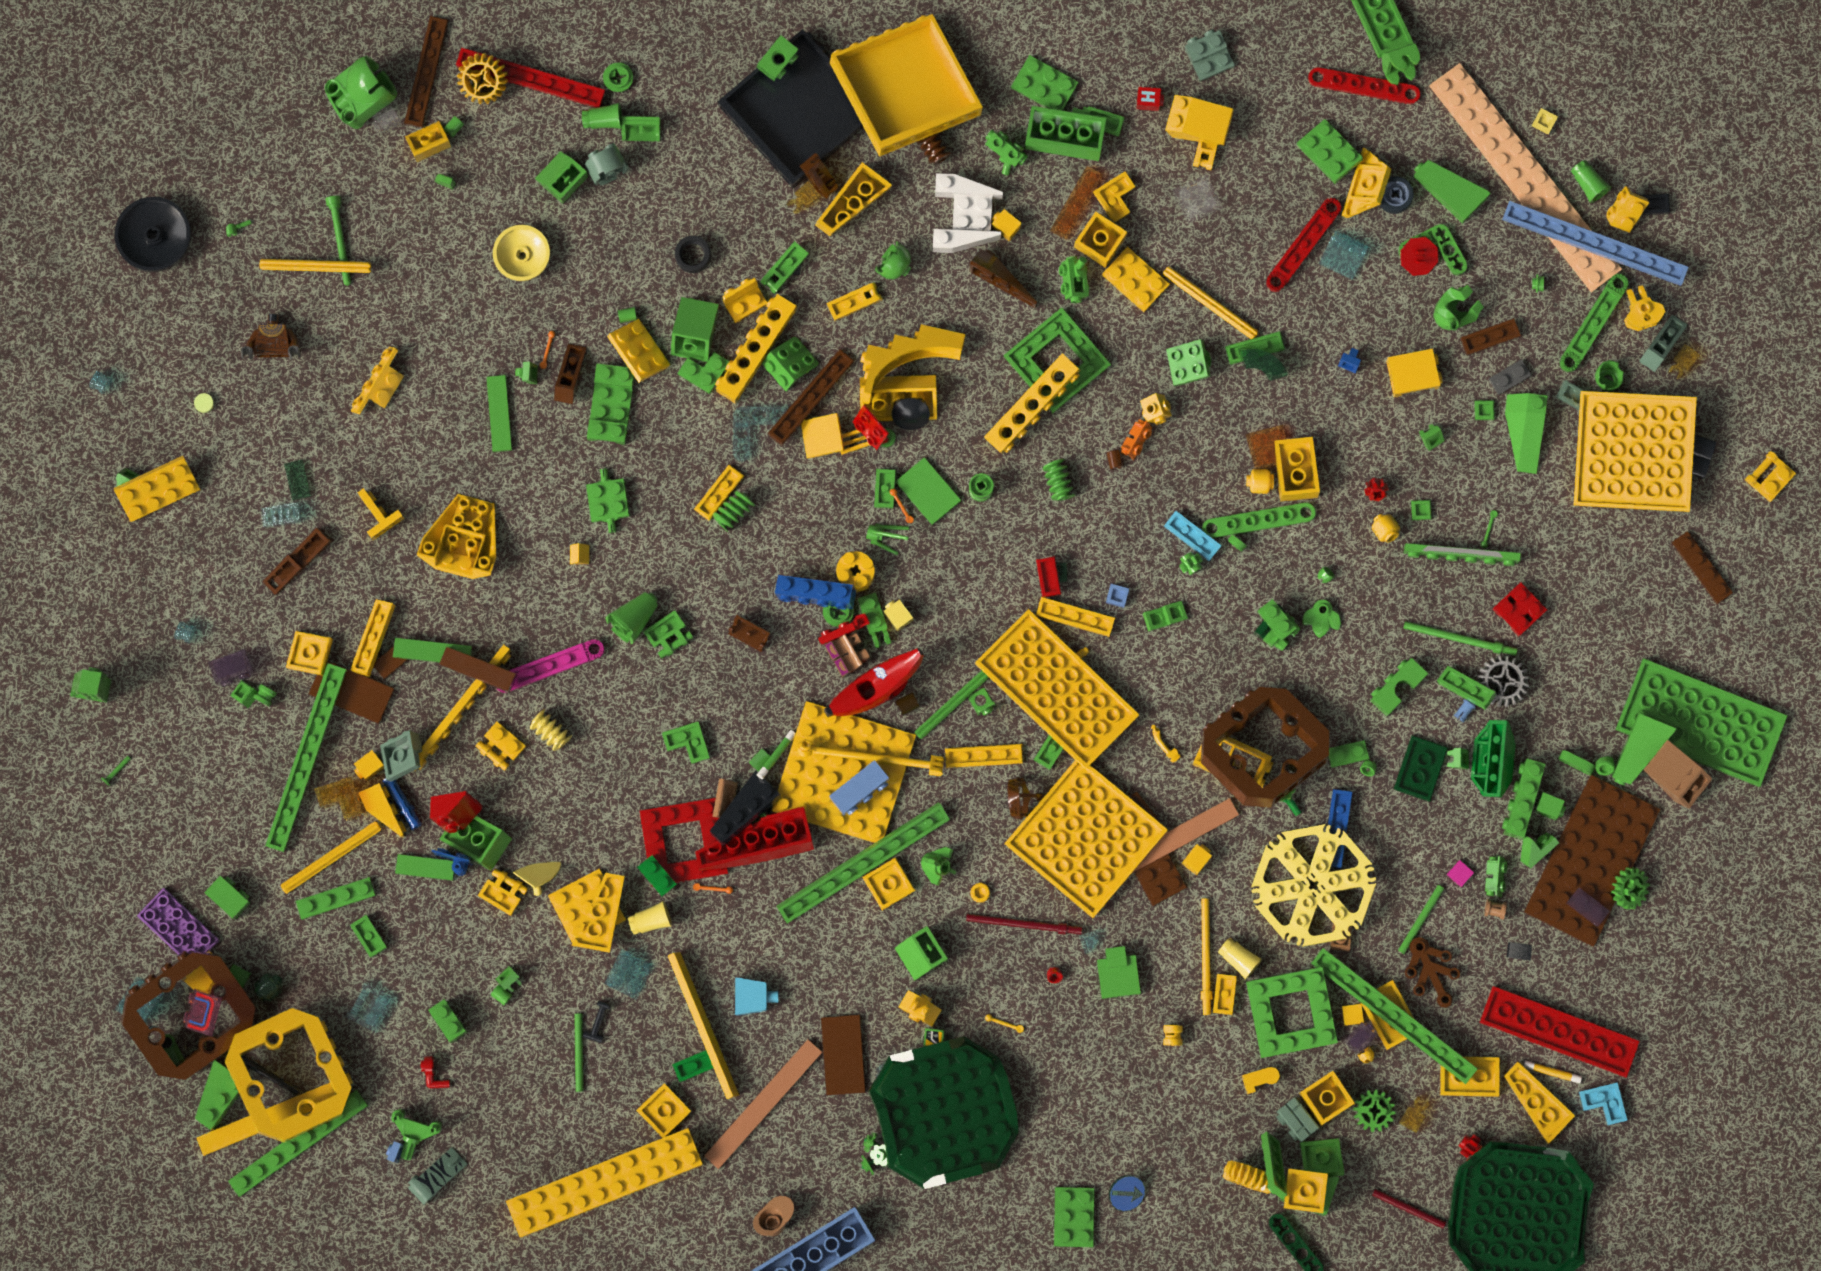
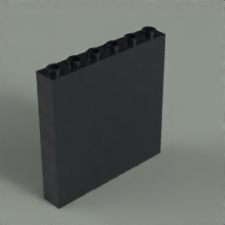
M803 29L789 40L791 44L798 48V58L792 65L789 63L785 67L787 71L781 79L777 78L773 81L756 68L718 101L719 108L792 188L807 177L800 167L801 164L815 153L824 162L864 128L830 65V58L827 56L828 52L822 45L818 46L814 42L815 38L810 32L806 33ZM776 55L774 61L781 64L784 62V58L781 55Z

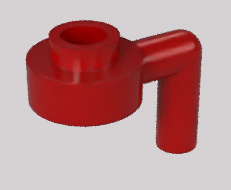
M425 1056L424 1060H421V1072H425L426 1086L428 1088H450V1080H434L433 1056Z

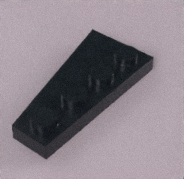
M756 770L710 830L711 835L722 846L726 845L782 798L781 794L767 780L757 776L758 772Z

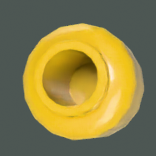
M1253 469L1251 474L1246 476V486L1250 487L1252 493L1268 494L1274 486V474H1271L1268 469Z
M1380 514L1374 518L1372 530L1379 541L1390 543L1399 536L1400 526L1392 515Z

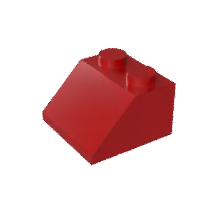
M466 791L432 796L430 799V819L447 833H455L457 830L465 829L482 810V804Z

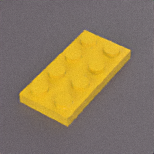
M184 456L176 458L114 488L130 522L200 490Z

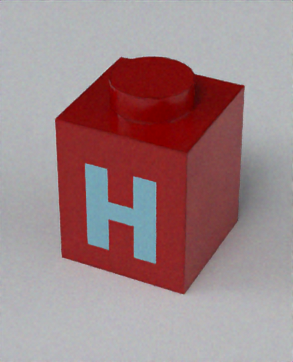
M1138 87L1136 109L1159 111V107L1163 106L1164 95L1161 94V88Z

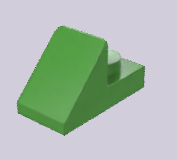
M1547 832L1541 835L1536 842L1525 835L1520 861L1527 867L1532 868L1559 842Z

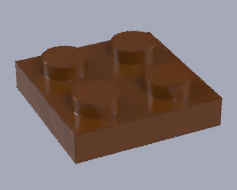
M1168 854L1134 872L1152 906L1187 888Z

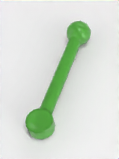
M1495 510L1490 512L1491 518L1484 541L1481 542L1482 548L1488 547L1487 541L1494 518L1498 515Z

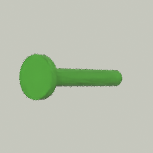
M127 756L105 779L102 777L101 780L110 786L108 782L131 759Z

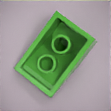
M476 816L463 830H457L455 833L444 831L440 840L463 855L468 856V858L492 871L512 838L503 830Z

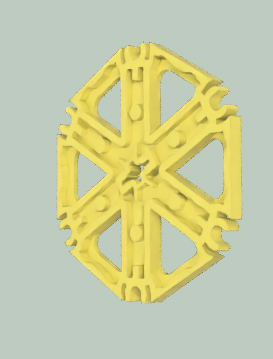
M1326 824L1281 832L1286 840L1277 835L1280 843L1274 845L1271 841L1269 842L1273 851L1266 845L1252 884V888L1260 887L1259 889L1252 890V893L1260 894L1259 899L1253 900L1254 903H1263L1255 907L1284 941L1288 933L1287 942L1289 943L1292 937H1297V946L1301 945L1302 939H1304L1302 947L1347 939L1343 935V931L1350 937L1351 934L1348 928L1354 926L1358 930L1359 927L1354 923L1355 921L1359 922L1362 926L1376 887V883L1368 884V882L1376 881V877H1368V873L1374 871V868L1369 867L1365 869V867L1373 864L1344 831L1340 838L1341 830L1339 828L1335 834H1331L1330 825L1327 826L1326 832H1324ZM1309 835L1318 836L1319 843L1311 865L1293 847L1292 842L1295 838ZM1340 845L1347 846L1358 859V865L1355 868L1330 872L1338 847ZM1278 858L1295 879L1268 884L1264 881L1263 877L1270 859ZM1307 878L1314 883L1316 881L1319 882L1317 886L1321 893L1315 889H1309L1311 885ZM1361 887L1364 890V896L1356 913L1349 912L1333 893ZM1298 899L1291 921L1286 926L1281 925L1269 911V906L1273 903ZM1317 905L1335 924L1334 932L1317 936L1309 934L1308 931Z

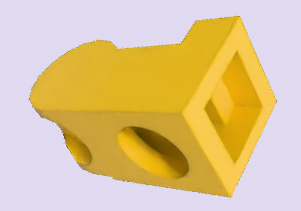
M1273 1067L1242 1075L1247 1095L1255 1093L1256 1086L1275 1084L1280 1077L1279 1071Z

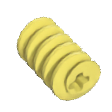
M543 709L532 720L530 729H537L536 735L543 734L541 739L543 741L548 739L547 745H553L552 750L557 751L571 739L572 735L566 737L568 730L561 732V724L555 727L554 725L557 720L549 721L551 714L544 716L545 709Z

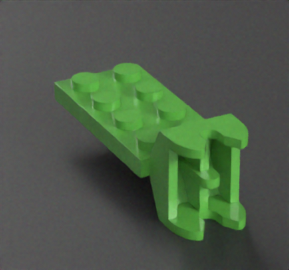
M1351 0L1377 57H1382L1383 72L1387 80L1391 84L1398 86V73L1403 72L1406 78L1412 81L1416 74L1414 64L1417 65L1419 63L1420 53L1406 28L1394 0Z

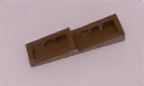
M315 528L262 582L277 595L326 549L333 540L321 528ZM271 579H273L279 586H272Z
M446 647L439 663L443 667L474 680H479L507 693H510L517 677L516 673Z

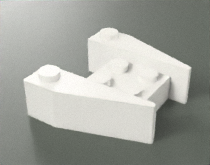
M936 173L935 197L954 198L953 230L934 229L933 252L954 253L1000 240L1001 232L991 231L992 199L1002 200L1003 192L956 174Z

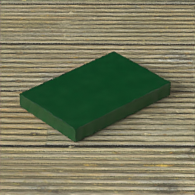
M1411 735L1393 790L1430 802L1448 747Z

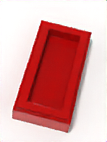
M1055 556L1036 559L1042 598L1061 595Z

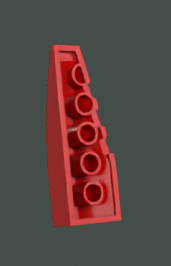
M803 806L767 815L761 818L760 821L749 824L726 845L722 846L718 841H715L697 850L695 854L699 871L760 863L815 849Z

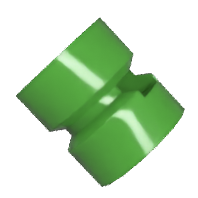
M979 473L971 478L969 494L972 499L977 502H984L991 498L994 487L991 477Z

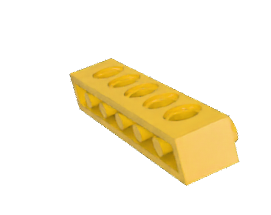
M778 294L775 298H770L766 305L768 309L765 313L759 315L756 320L757 326L755 329H750L746 336V343L738 347L735 353L737 354L734 361H729L725 368L727 372L724 376H720L715 383V386H717L716 392L735 404L797 310L795 304ZM772 313H779L781 315L778 320L770 318ZM767 328L770 330V334L762 336L760 331ZM758 344L760 349L757 352H752L750 346ZM742 360L750 362V365L746 368L741 367L739 364ZM734 375L740 378L735 384L729 381L730 377Z
M1062 353L984 438L1000 453H1008L1014 447L1013 442L1017 438L1021 439L1027 433L1026 428L1030 424L1034 425L1041 418L1039 414L1043 410L1047 411L1054 404L1052 402L1056 396L1061 397L1067 390L1065 387L1069 382L1074 383L1080 375L1078 373L1081 370ZM1059 372H1063L1065 375L1062 382L1055 381V375ZM1045 386H1050L1052 389L1049 396L1042 395V389ZM1032 400H1037L1039 403L1038 408L1035 410L1029 409V403ZM1019 414L1025 415V422L1022 424L1016 423V417ZM1006 428L1012 429V435L1009 438L1003 437V431Z

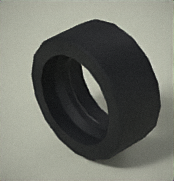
M687 236L677 244L675 260L683 271L699 273L709 265L711 251L707 242L701 237ZM689 244H697L704 251L703 260L697 265L686 264L682 259V251Z

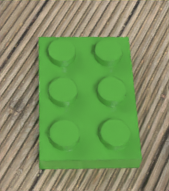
M1029 55L1014 80L1011 89L1046 108L1063 111L1079 82Z
M1325 119L1297 142V146L1334 184L1363 161V157Z
M1055 1187L1054 1246L1093 1247L1094 1188Z

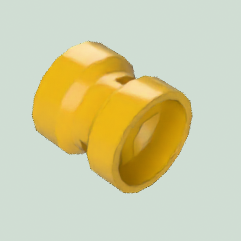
M1164 1025L1163 1032L1165 1033V1038L1163 1039V1045L1182 1046L1183 1039L1181 1038V1033L1183 1032V1026Z

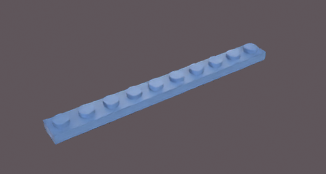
M1509 201L1502 219L1680 286L1688 270V267L1511 201Z

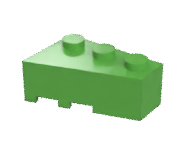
M89 667L88 670L82 669L74 674L70 697L107 703L111 680L100 669Z
M217 1060L213 1061L195 1116L197 1121L212 1131L215 1130L240 1096L227 1067Z

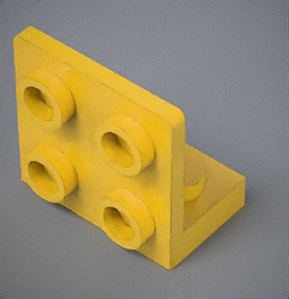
M747 278L740 283L741 286L734 289L733 287L724 292L725 295L722 297L724 306L735 323L767 305L766 299L758 288L756 278Z

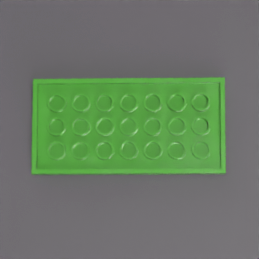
M1643 658L1615 730L1629 735L1640 711L1675 726L1676 730L1668 741L1694 762L1760 787L1787 715Z

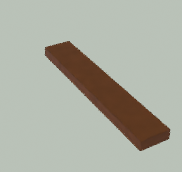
M434 16L429 18L404 124L423 128L447 31L448 19Z
M839 349L770 429L767 435L783 446L855 360Z

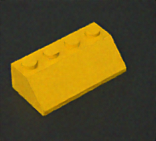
M936 375L883 377L873 389L870 404L862 403L863 395H860V409L865 404L878 421H893L892 409L898 399L922 398L925 400L930 411L929 420H937ZM860 377V390L862 383L866 384L867 381L864 377Z

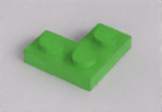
M713 352L704 367L687 358L677 374L710 394L718 378L725 372L729 361Z
M699 722L662 732L667 752L686 746L691 764L710 759Z

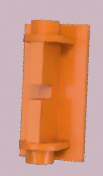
M1140 419L1138 422H1135L1129 432L1134 438L1127 437L1121 446V453L1126 456L1129 455L1132 460L1140 455L1142 445L1152 434L1151 425L1147 421L1144 422Z

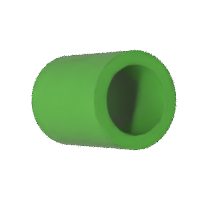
M454 116L443 130L451 137H454L464 124Z
M635 307L618 310L620 323L637 320Z
M497 985L491 993V996L504 1006L513 996L500 985Z

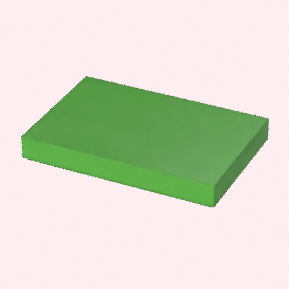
M925 458L895 481L931 525L961 502V499Z

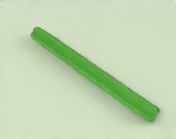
M981 670L915 731V734L920 739L924 738L989 677Z

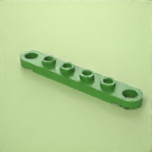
M1613 275L1559 361L1563 371L1573 372L1581 363L1628 287V280L1624 275ZM1615 279L1623 281L1624 286L1621 289L1614 287L1613 282ZM1572 358L1575 364L1572 367H1567L1564 364V360Z
M1301 503L1212 518L1204 522L1202 531L1211 538H1219L1307 523L1313 520L1315 508L1310 503ZM1302 508H1309L1311 516L1308 518L1302 517L1300 510ZM1208 524H1215L1217 532L1214 534L1208 533L1206 530Z

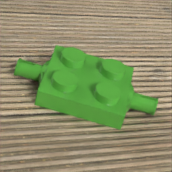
M604 468V470L600 469L601 481L586 485L591 522H607L608 533H612V531L616 533L615 521L620 518L630 517L625 480L609 479L608 469Z

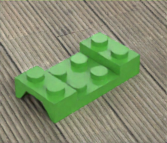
M596 364L587 440L610 441L625 445L634 375L628 367Z

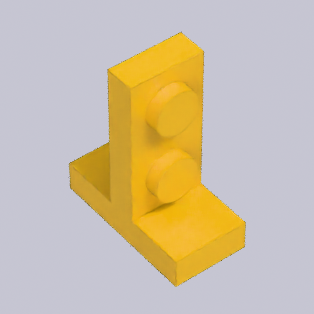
M363 488L357 492L379 522V524L367 531L373 541L404 519L399 510L385 518L387 513L382 506L377 507L374 501H376V498L371 491L366 492Z

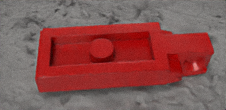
M866 613L856 615L852 623L846 621L839 624V629L832 631V629H828L821 633L822 636L818 640L821 645L833 642L843 635H848L869 625V619Z

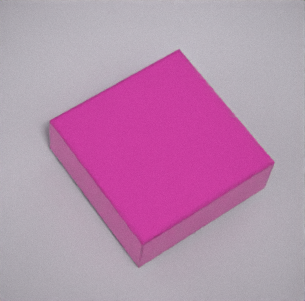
M1459 860L1446 875L1462 887L1474 872Z

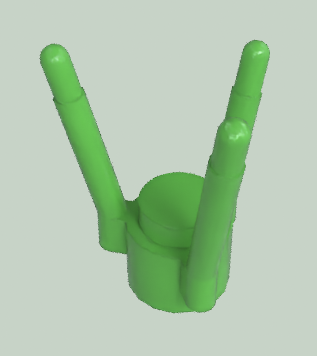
M870 524L866 539L871 540V544L877 545L895 555H898L897 551L878 540L882 541L883 536L903 540L909 539L908 536L884 532V529L909 530V526Z

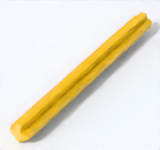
M261 259L259 264L262 270L371 272L370 262Z
M1168 266L1164 270L1163 276L1247 337L1254 339L1257 336V329L1173 268Z
M374 821L281 884L282 890L288 894L380 832L381 828L378 823Z

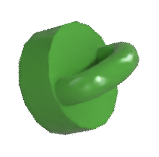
M1610 756L1599 758L1595 762L1596 772L1603 776L1612 774L1615 770L1613 758Z

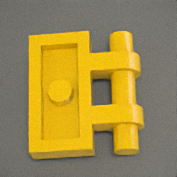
M497 721L484 735L489 740L488 744L485 745L482 741L476 744V747L483 756L489 757L496 767H500L504 771L509 767V764L504 760L509 757L514 761L526 747ZM494 745L502 751L500 756L491 750Z
M495 868L492 875L497 880L493 883L488 879L478 896L512 916L521 901L520 898L515 896L516 893L519 891L525 895L528 888L522 885L523 882L520 880L516 881L509 877L505 871L501 872ZM503 882L512 887L510 892L500 887Z

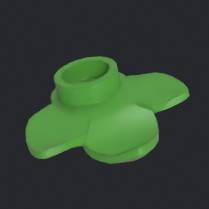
M1324 599L1316 601L1313 608L1304 613L1302 620L1303 625H1312L1313 632L1318 638L1324 636L1329 627L1339 630L1341 625L1339 614L1333 611L1330 602ZM1321 606L1326 607V611L1323 613L1319 611Z

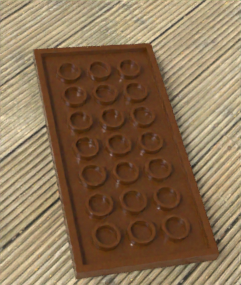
M1590 775L1558 840L1559 844L1555 846L1523 913L1594 947L1616 902L1613 900L1615 894L1611 892L1615 889L1612 883L1617 882L1615 876L1620 877L1621 870L1625 871L1626 867H1633L1660 809Z

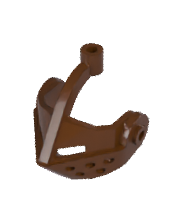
M1015 777L1008 780L1009 810L1012 818L1023 819L1027 817L1030 798H1036V801H1041L1045 794L1030 793L1024 778ZM1019 787H1022V793H1019ZM1020 798L1023 799V806H1020Z

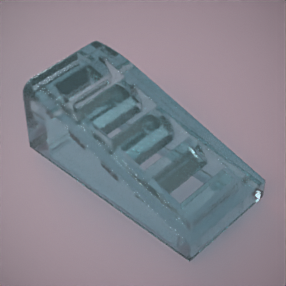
M298 502L261 508L263 528L301 523L300 505ZM289 509H293L294 518H290ZM282 510H286V519L284 520ZM275 511H278V521L275 519ZM267 512H271L272 522H268Z

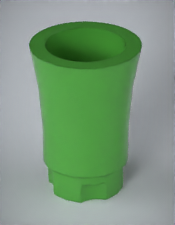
M620 103L582 110L584 129H622Z
M1586 160L1581 161L1571 170L1590 203H1594L1606 195L1612 188Z

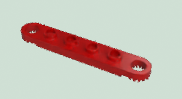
M1319 67L1313 68L1308 75L1309 83L1312 86L1404 104H1415L1420 97V91L1416 86L1400 82L1396 86L1388 80ZM1314 73H1321L1323 80L1316 82L1313 80L1312 75ZM1407 90H1413L1416 94V97L1414 99H1408L1405 96V92Z
M1328 198L1323 202L1269 274L1266 285L1270 291L1279 292L1285 287L1339 215L1341 204L1337 199ZM1333 203L1336 205L1337 210L1330 213L1327 211L1326 205ZM1277 277L1281 280V285L1275 287L1271 285L1270 280Z

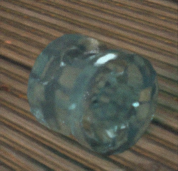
M97 371L93 375L89 387L97 389L101 394H105L112 382V378L109 376L105 377L102 372Z
M180 621L176 628L174 639H182L185 643L190 644L195 634L196 626H188L185 622Z

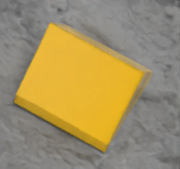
M581 543L570 545V564H589V545Z

